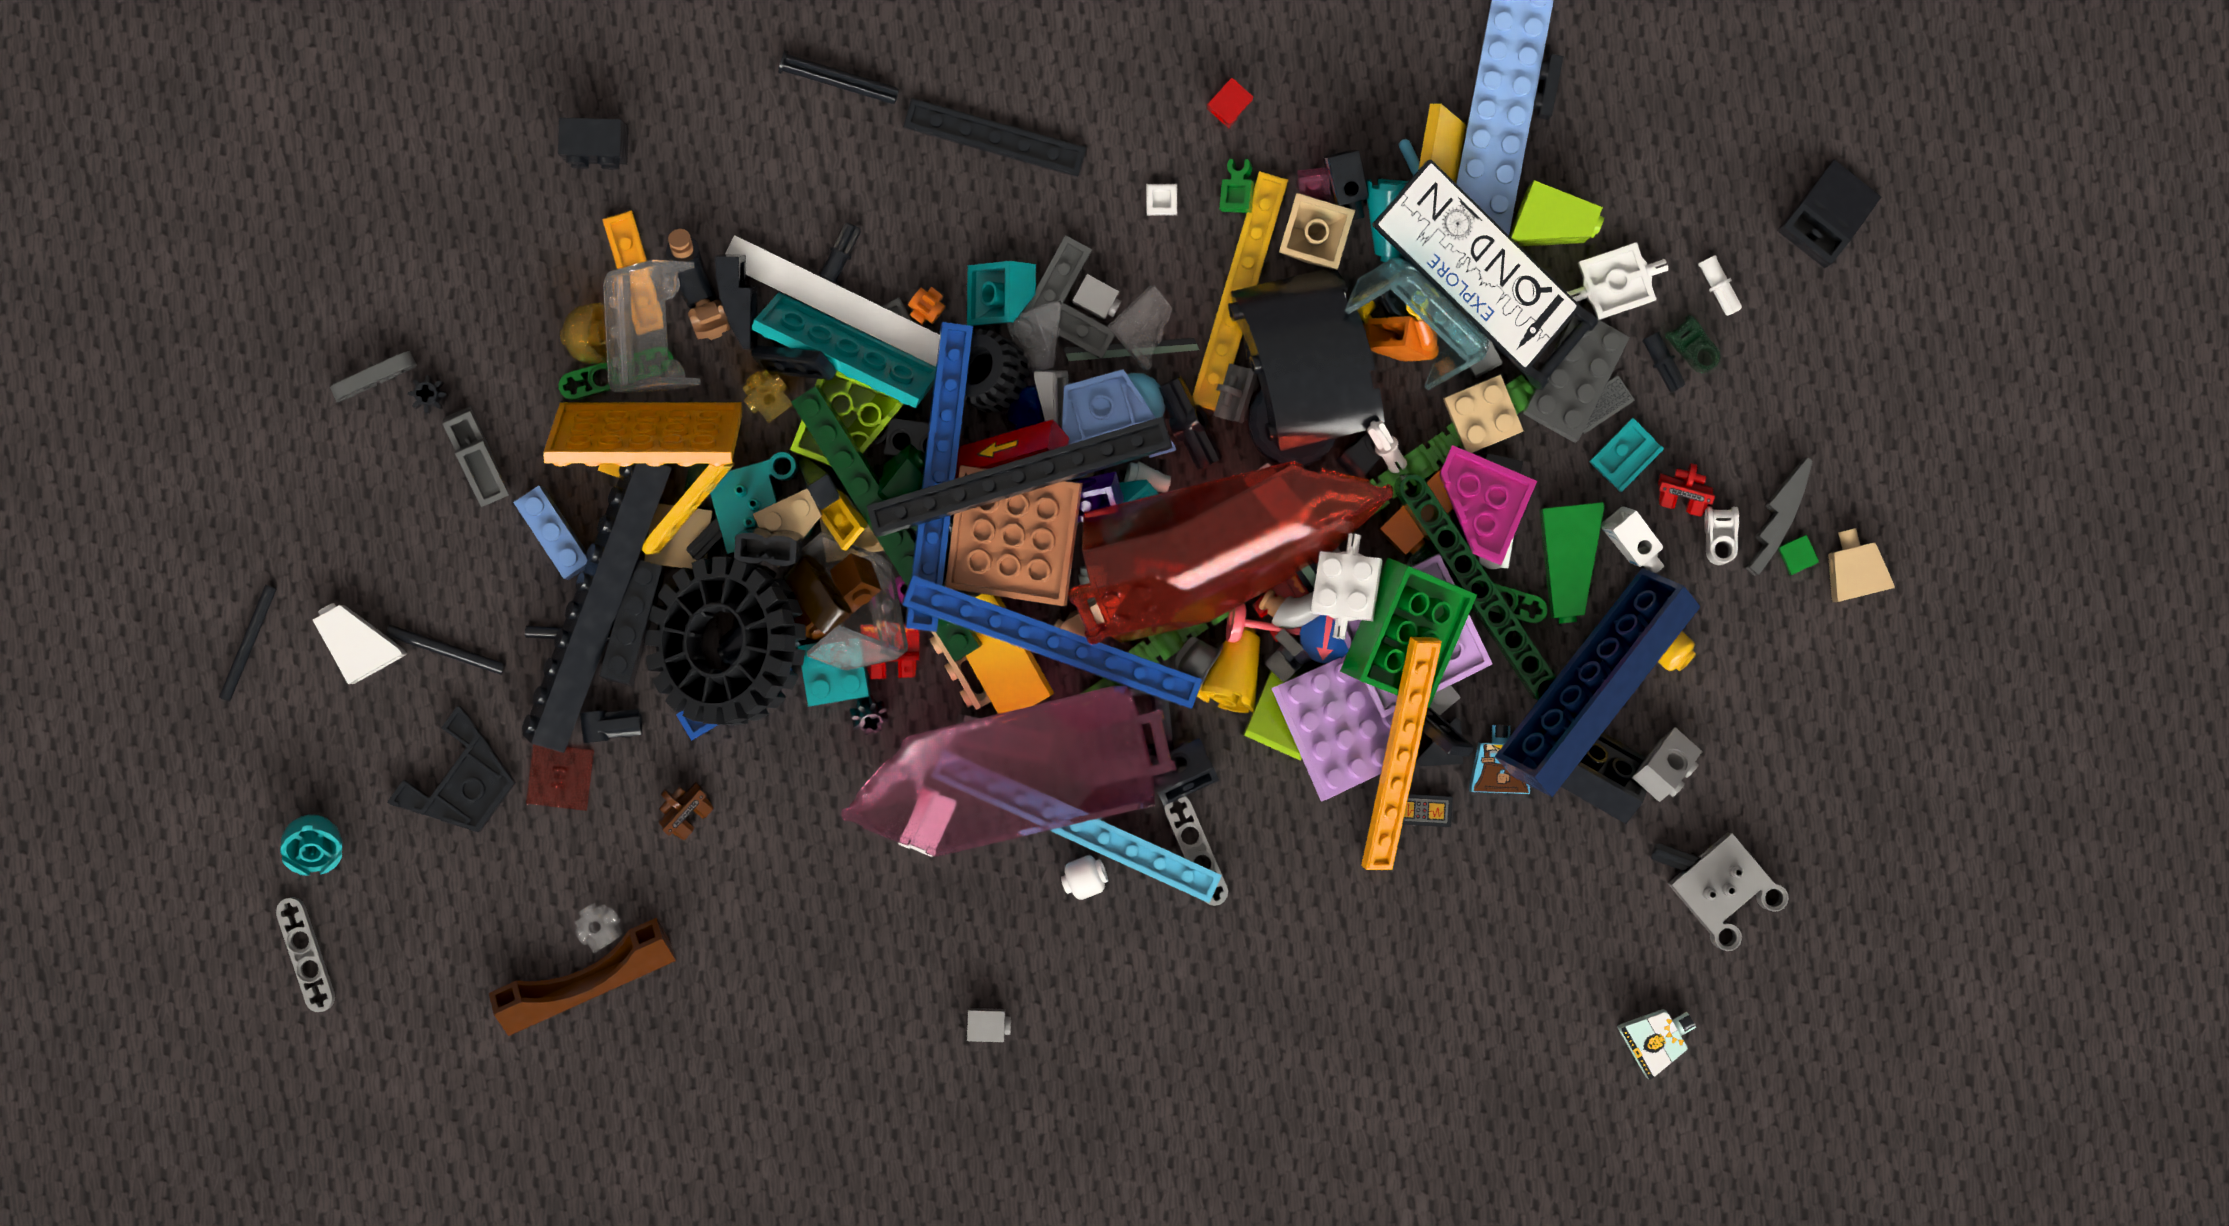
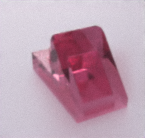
M1328 167L1298 170V181H1296L1297 193L1330 203Z

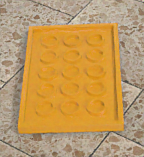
M560 402L543 452L544 463H553L555 466H568L571 463H584L586 466H599L602 463H615L618 466H630L633 463H646L649 466L677 463L685 467L696 463H709L711 466H724L727 463H732L742 418V402Z

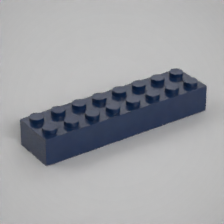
M1645 568L1639 571L1495 755V758L1512 777L1551 797L1555 795L1699 610L1700 605L1686 587Z

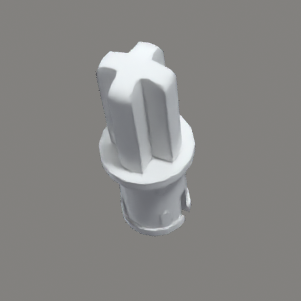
M1714 255L1699 263V267H1701L1711 286L1709 291L1714 292L1724 313L1728 316L1739 311L1742 306L1729 283L1732 280L1731 278L1727 279L1717 260V256Z
M1372 421L1370 423L1371 426L1367 428V432L1375 444V452L1382 456L1391 473L1400 472L1395 462H1398L1403 470L1407 465V461L1398 448V440L1390 435L1382 421Z

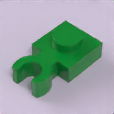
M1229 159L1227 169L1231 174V179H1222L1219 209L1222 212L1252 213L1254 182L1246 180L1251 175L1252 164L1248 159H1245L1244 168L1236 171L1235 161Z

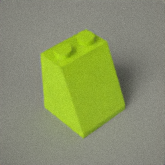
M1534 180L1526 190L1509 236L1519 246L1585 243L1590 237L1594 238L1595 234L1599 233L1604 221V217L1600 216L1603 207Z
M1270 671L1242 735L1301 761L1300 752L1271 689L1284 682Z

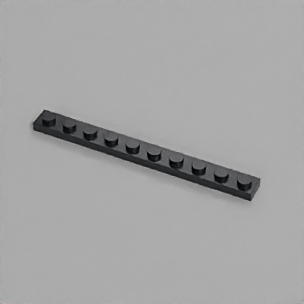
M1162 416L867 506L873 533L876 537H880L1172 449L1173 447L1165 419Z

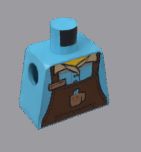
M1492 725V743H1478L1469 784L1470 792L1530 794V786L1512 777L1495 758V755L1509 739L1511 726Z

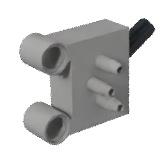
M1727 832L1699 857L1661 843H1656L1652 850V860L1682 870L1668 882V885L1710 933L1712 944L1721 950L1733 951L1741 944L1742 934L1739 928L1723 921L1755 894L1758 904L1763 909L1773 912L1784 909L1788 903L1789 897L1786 889L1771 880L1733 833ZM1771 889H1776L1779 893V899L1774 905H1768L1765 899L1766 893ZM1729 928L1732 931V940L1730 943L1722 945L1719 941V933L1723 929Z

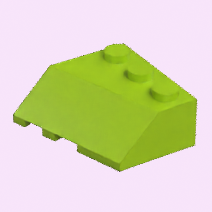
M839 371L836 372L832 380L817 379L815 386L820 385L862 454L904 405L897 399L883 392L875 391L870 386L856 379L848 378ZM801 420L790 450L801 456L831 466L803 420Z

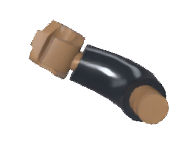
M676 229L669 234V243L666 248L670 274L678 291L690 308L688 316L697 339L709 338L713 340L719 338L723 332L730 330L722 303L719 300H715L716 296L704 270L697 241L690 237L689 232L685 229Z

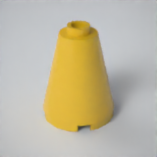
M1244 627L1239 641L1234 643L1227 642V640L1224 641L1221 653L1209 669L1197 694L1198 698L1207 703L1212 698L1219 703V708L1232 712L1249 713V710L1251 712L1254 711L1260 653V637L1256 635L1255 629Z

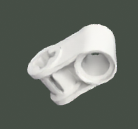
M1707 506L1704 514L1706 556L1711 563L1724 565L1732 561L1738 552L1739 510L1738 507H1732L1731 510H1713L1712 507ZM1717 543H1723L1728 547L1729 553L1726 558L1723 559L1716 555L1715 545Z

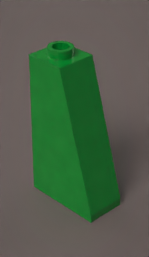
M1603 502L1539 510L1551 619L1558 618L1559 624L1577 622V616L1585 615L1604 512Z

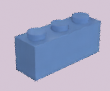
M537 486L513 502L563 579L570 580L585 569L587 551L544 487Z

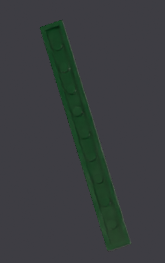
M818 384L791 401V403L873 531L867 506L883 501L877 495L880 481ZM910 528L876 537L908 587L911 579L916 539ZM938 618L936 633L954 662L983 645L974 631Z

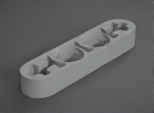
M1184 796L1178 799V801L1187 804V807L1183 809V813L1186 819L1192 815L1194 821L1186 822L1179 828H1176L1174 822L1180 821L1178 814H1171L1169 808L1173 807V802L1165 805L1166 816L1185 859L1194 862L1197 856L1206 855L1211 860L1209 870L1216 871L1222 875L1189 799ZM1187 827H1194L1199 832L1198 841L1191 845L1184 843L1181 838L1182 831ZM1221 876L1217 887L1222 886L1223 891L1219 893L1220 899L1214 900L1212 897L1210 903L1206 902L1207 904L1216 906L1226 900L1228 888L1223 876Z
M286 898L277 905L276 916L305 1003L314 1012L326 1011L334 1004L335 993L306 906L299 898ZM287 903H290L292 907H298L299 912L295 913L294 917L296 923L303 920L304 926L295 927L289 931L287 925H293L294 923L291 916L284 915V910L288 909ZM299 931L306 933L309 937V943L304 949L297 948L293 943V937ZM308 960L314 961L318 965V974L313 978L307 977L303 973V964ZM321 978L324 984L317 985L321 994L326 993L328 998L323 1001L324 1006L322 1007L319 1002H313L312 997L317 995L315 986L309 989L307 983H314Z

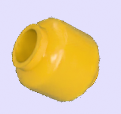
M1681 631L1658 663L1668 671L1675 669L1681 671L1691 662L1696 654L1693 651L1695 647L1694 641Z

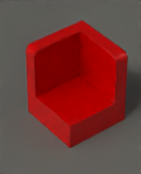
M1231 78L1207 104V110L1230 129L1237 121L1238 116L1252 102L1253 96Z

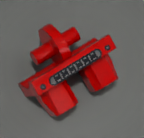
M1690 463L1687 471L1677 468L1674 477L1664 474L1659 476L1658 502L1662 507L1674 509L1678 496L1689 498L1686 512L1701 517L1707 505L1713 504L1715 495L1713 494L1712 487L1704 485L1706 476L1696 473L1697 464Z

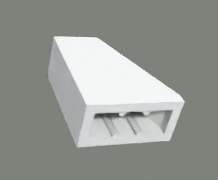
M332 603L319 610L320 616L313 619L348 684H355L407 655L401 646L344 605L336 607L335 603Z

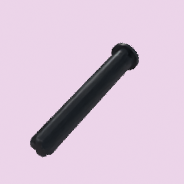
M784 50L779 65V74H782L783 71L891 104H895L898 98L899 89L897 87L788 55L787 50Z

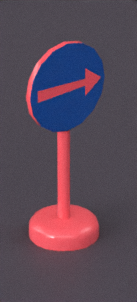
M1236 599L1232 601L1226 626L1227 642L1234 643L1239 641L1244 627L1280 632L1283 629L1272 623L1246 619L1245 603ZM1320 615L1304 626H1301V628L1285 629L1289 634L1299 635L1301 646L1312 660L1320 663H1329L1340 657L1342 659L1349 651L1344 639L1332 637L1335 621L1330 616Z

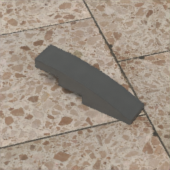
M1809 458L1801 460L1765 504V507L1773 515L1756 534L1755 538L1763 546L1745 567L1754 576L1762 572L1775 554L1795 518L1806 489L1813 462Z

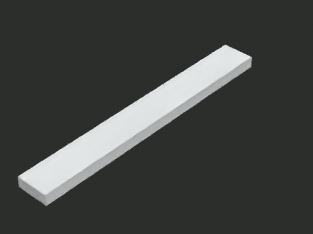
M734 235L725 254L746 255L747 276L936 367L939 334Z

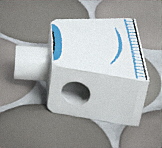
M1622 506L1601 523L1602 530L1631 564L1639 567L1644 566L1647 570L1658 573L1665 566V563L1657 554L1663 549V545L1636 510Z

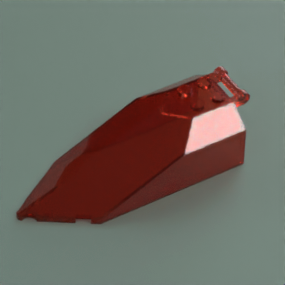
M1290 461L1085 512L1083 514L1082 552L1090 583L1073 587L1069 590L1068 596L1071 603L1076 605L1085 626L1084 634L1089 644H1097L1104 638L1111 636L1119 643L1212 621L1297 575L1295 572L1314 562L1317 564L1320 551L1332 553L1349 537L1348 534H1353L1393 496V487L1390 484L1383 487L1374 486L1370 483L1369 479L1323 468L1320 473L1303 469L1302 463ZM1095 597L1105 621L1104 623H1096L1087 601L1089 598Z

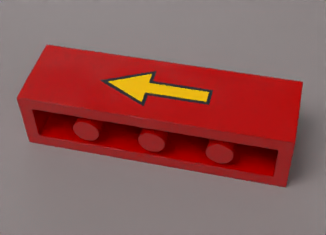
M1052 419L960 446L958 449L955 479L959 478L961 465L990 469L1066 446L1069 443V437Z

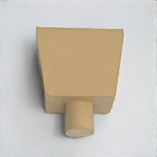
M1856 528L1838 532L1842 550L1828 554L1833 602H1840L1895 588L1875 542L1860 545Z

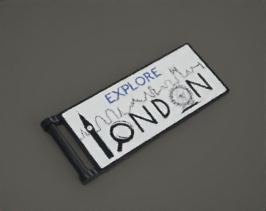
M1428 160L1422 165L1372 223V226L1526 375L1529 382L1539 390H1543L1549 383L1548 378L1587 331H1592L1598 324V320L1593 314L1583 309L1432 160ZM1575 315L1579 321L1578 325L1541 369L1537 371L1532 365Z

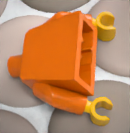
M1413 294L1409 299L1406 310L1411 315L1416 316V318L1411 316L1372 318L1370 314L1376 307L1374 301L1369 297H1366L1364 300L1360 298L1355 305L1361 320L1365 322L1363 327L1366 331L1371 351L1399 361L1434 359L1439 352L1437 344L1438 333L1436 329L1432 328L1429 316L1424 314V310L1430 301L1428 296L1422 294L1419 300H1417L1415 294Z

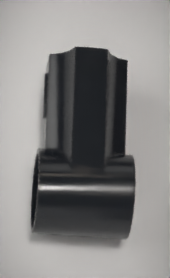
M640 709L580 713L583 743L609 741L610 738L616 737L623 738L643 735Z

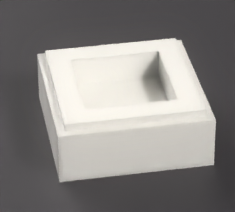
M1146 184L1147 216L1177 215V184Z

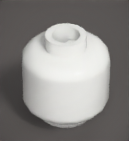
M1087 855L1067 863L1065 866V876L1061 877V881L1067 894L1072 892L1077 899L1083 900L1103 892L1105 883L1108 882V876L1100 859L1095 860L1094 857Z

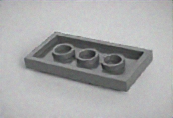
M1575 315L1566 325L1553 353L1578 325L1579 321ZM1598 320L1595 328L1592 331H1587L1548 378L1549 383L1544 389H1534L1522 414L1574 443L1579 441L1630 337Z

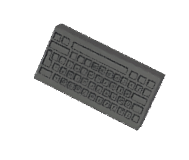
M1618 375L1607 382L1582 434L1587 433L1635 401Z

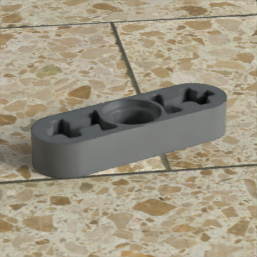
M411 351L403 352L333 384L330 389L336 402L344 401L377 386L376 382L378 381L383 383L412 370L417 364Z

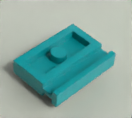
M1631 418L1589 462L1619 492H1622L1664 448L1634 418Z

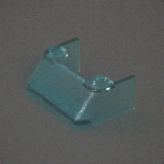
M1402 258L1390 259L1358 279L1345 308L1348 314L1391 289L1450 346L1436 356L1424 385L1426 389L1430 390L1485 358L1490 345L1488 338L1407 260Z

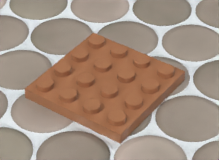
M961 465L959 478L987 469ZM1062 481L954 514L945 587L1066 606L1083 483Z

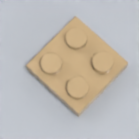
M1501 375L1443 398L1465 451L1473 453L1524 431Z

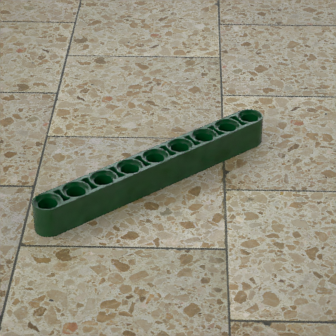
M1412 473L1400 475L1394 484L1396 495L1434 552L1441 555L1456 585L1471 592L1474 582L1478 580L1483 582L1484 590L1479 596H1476L1472 609L1528 693L1534 699L1539 700L1542 697L1538 692L1539 685L1543 681H1549L1551 685L1556 679L1555 675L1472 553L1426 481L1421 476ZM1414 479L1417 484V490L1413 495L1407 496L1404 492V485L1408 480ZM1430 504L1434 509V515L1430 520L1424 521L1421 517V510L1424 506ZM1448 530L1451 535L1450 542L1445 546H1441L1438 543V535L1441 531ZM1464 555L1467 558V566L1464 570L1457 571L1455 560L1458 556ZM1498 605L1501 610L1500 617L1495 621H1490L1488 617L1489 609ZM1510 631H1515L1517 633L1516 643L1512 646H1507L1505 643L1506 634ZM1527 656H1532L1534 659L1533 667L1528 671H1524L1522 669L1523 659Z

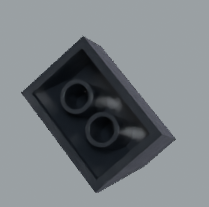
M1602 733L1561 787L1627 824L1643 803L1647 793L1632 778L1647 757Z

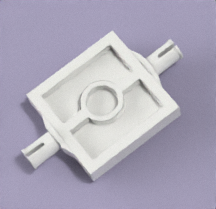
M1636 242L1580 261L1578 266L1583 277V287L1567 291L1570 296L1579 294L1572 297L1576 302L1587 298L1593 306L1596 318L1601 320L1656 301L1652 288V276L1668 271V265L1656 269V267L1667 263L1665 259L1647 264L1642 258Z
M1348 534L1346 552L1331 553L1320 551L1311 613L1327 615L1335 619L1332 637L1336 639H1346L1348 621L1358 619L1374 620L1383 560L1381 558L1365 557L1358 553L1361 535Z

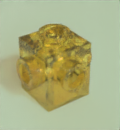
M767 369L752 374L742 387L747 395L743 399L754 414L760 411L768 423L793 405L784 393L788 388L778 374L772 377Z

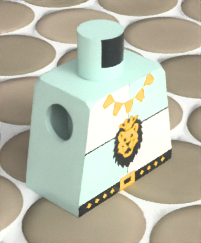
M1661 1009L1622 1023L1617 1028L1643 1074L1650 1080L1688 1049L1681 1036L1695 1029L1696 1026L1687 1012L1672 1020L1667 1011Z

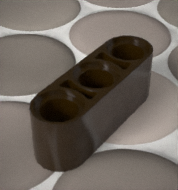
M804 554L786 574L785 580L812 623L821 632L831 636L851 615L852 610L822 564L814 557Z

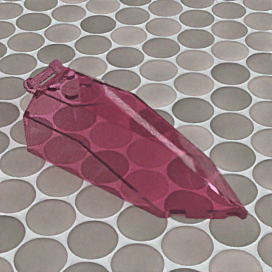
M1111 686L908 736L902 742V747L891 759H887L856 794L857 798L849 807L842 810L841 816L844 821H852L862 825L866 830L907 846H915L925 850V853L938 857L1154 807V775L1177 769L1175 761H1171L1162 723V720L1165 719L1163 710L1139 715L1128 687ZM1147 723L1151 725L1159 764L1154 766L1151 765L1142 727L1143 724Z

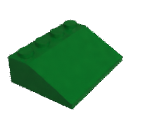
M1387 558L1380 575L1374 620H1361L1340 672L1398 696L1410 637L1438 638L1442 643L1428 708H1430L1477 594Z

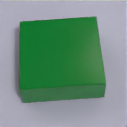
M1807 535L1778 548L1790 575L1819 563Z

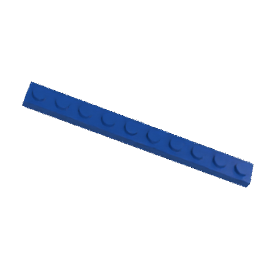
M947 322L941 323L922 489L955 479L973 326ZM951 515L917 525L911 577L914 575L939 585L943 584ZM907 607L905 628L937 632L938 618Z
M914 575L910 579L902 605L1189 709L1193 708L1202 682L1200 678Z

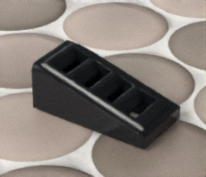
M802 456L798 459L807 489L819 509H825L840 498L831 478L825 471L806 457Z

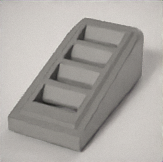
M1068 370L1034 371L1035 384L1045 421L1053 419L1062 429L1064 386L1068 385Z

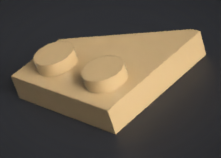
M805 489L754 513L753 516L759 528L766 529L771 533L780 530H790L801 534L804 539L821 518L822 514L808 489Z

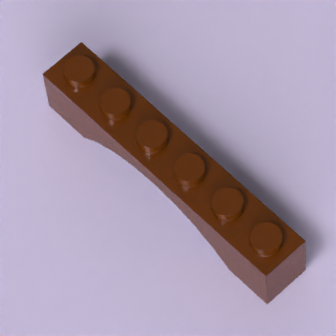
M654 918L628 930L623 939L610 953L583 970L550 980H516L490 992L489 998L493 1014L507 1035L510 1036L675 962L676 958L669 937L658 919Z

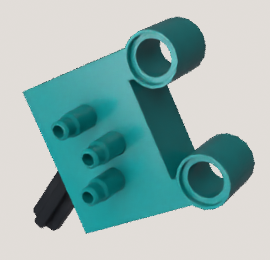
M778 452L770 460L729 471L710 493L717 517L687 547V552L694 559L700 560L723 537L727 554L733 555L735 536L744 529L759 528L753 514L778 502L771 477L774 476L781 481L792 479L798 469L795 459L788 453ZM784 458L790 460V471L785 475L777 474L775 471L776 462ZM814 526L811 528V530L808 532L805 538L809 537L812 534Z

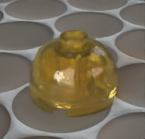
M601 302L589 303L574 308L567 315L563 328L560 331L561 342L574 359L585 364L606 363V359H612L615 354L617 345L616 329L609 335L608 319H613V316L608 307Z

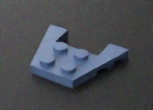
M1124 369L1064 386L1062 430L1069 437L1068 445L1156 418ZM1171 441L1172 449L1149 455V458L1176 451V447Z

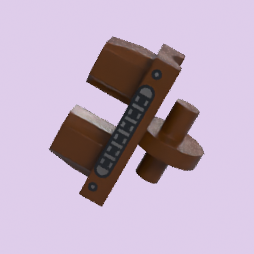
M696 782L687 792L680 786L672 794L664 789L661 792V796L666 801L660 806L659 810L665 816L658 823L667 835L670 836L673 833L675 836L686 840L693 832L694 826L685 818L694 811L704 819L711 813L714 807L706 797L707 795L703 788Z

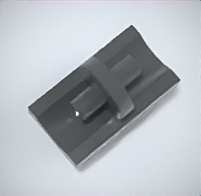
M1229 363L1224 383L1218 384L1216 388L1220 392V396L1213 416L1240 424L1248 420L1251 396L1257 391L1260 382L1257 378L1258 374H1254L1250 368Z

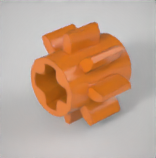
M921 287L908 304L913 309L910 314L911 317L921 325L925 320L933 324L946 307L940 302L944 296L933 287L928 292Z

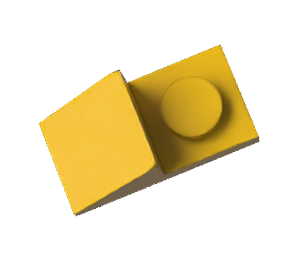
M837 490L840 498L825 509H820L821 519L841 549L847 551L868 523L862 514L853 508L844 493Z

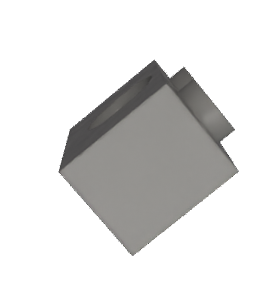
M1674 727L1658 741L1632 778L1659 802L1669 794L1674 797L1685 785L1682 779L1684 777L1688 778L1698 767L1699 764L1695 761L1702 753V750Z

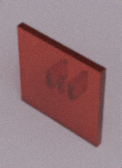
M533 744L526 804L587 811L594 750L566 747L563 753Z

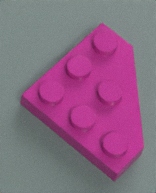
M1452 445L1439 475L1472 553L1502 565L1537 481Z

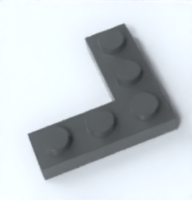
M1065 235L1036 288V295L1028 303L1022 316L1092 355L1103 359L1116 335V331L1064 304L1092 249Z

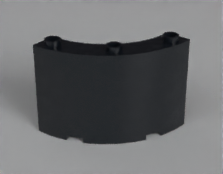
M1327 268L1231 291L1232 303L1228 304L1231 320L1237 322L1252 355L1250 356L1252 372L1258 374L1269 422L1265 424L1268 440L1270 442L1273 441L1280 451L1365 431L1371 426L1370 423L1372 421H1382L1385 424L1380 388L1374 389L1370 371L1376 369L1368 339L1355 302L1348 303L1346 299L1348 287L1336 269Z

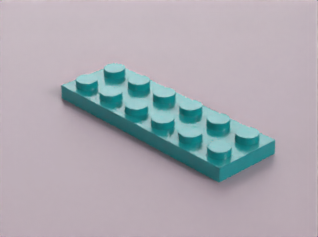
M780 292L754 319L752 330L762 334L765 338L775 340L791 349L822 351L835 370L843 373L848 378L856 379L870 386L875 391L883 392L897 399L902 404L916 408L934 385L935 366Z

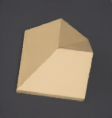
M1296 193L1279 253L1308 264L1337 270L1355 210Z

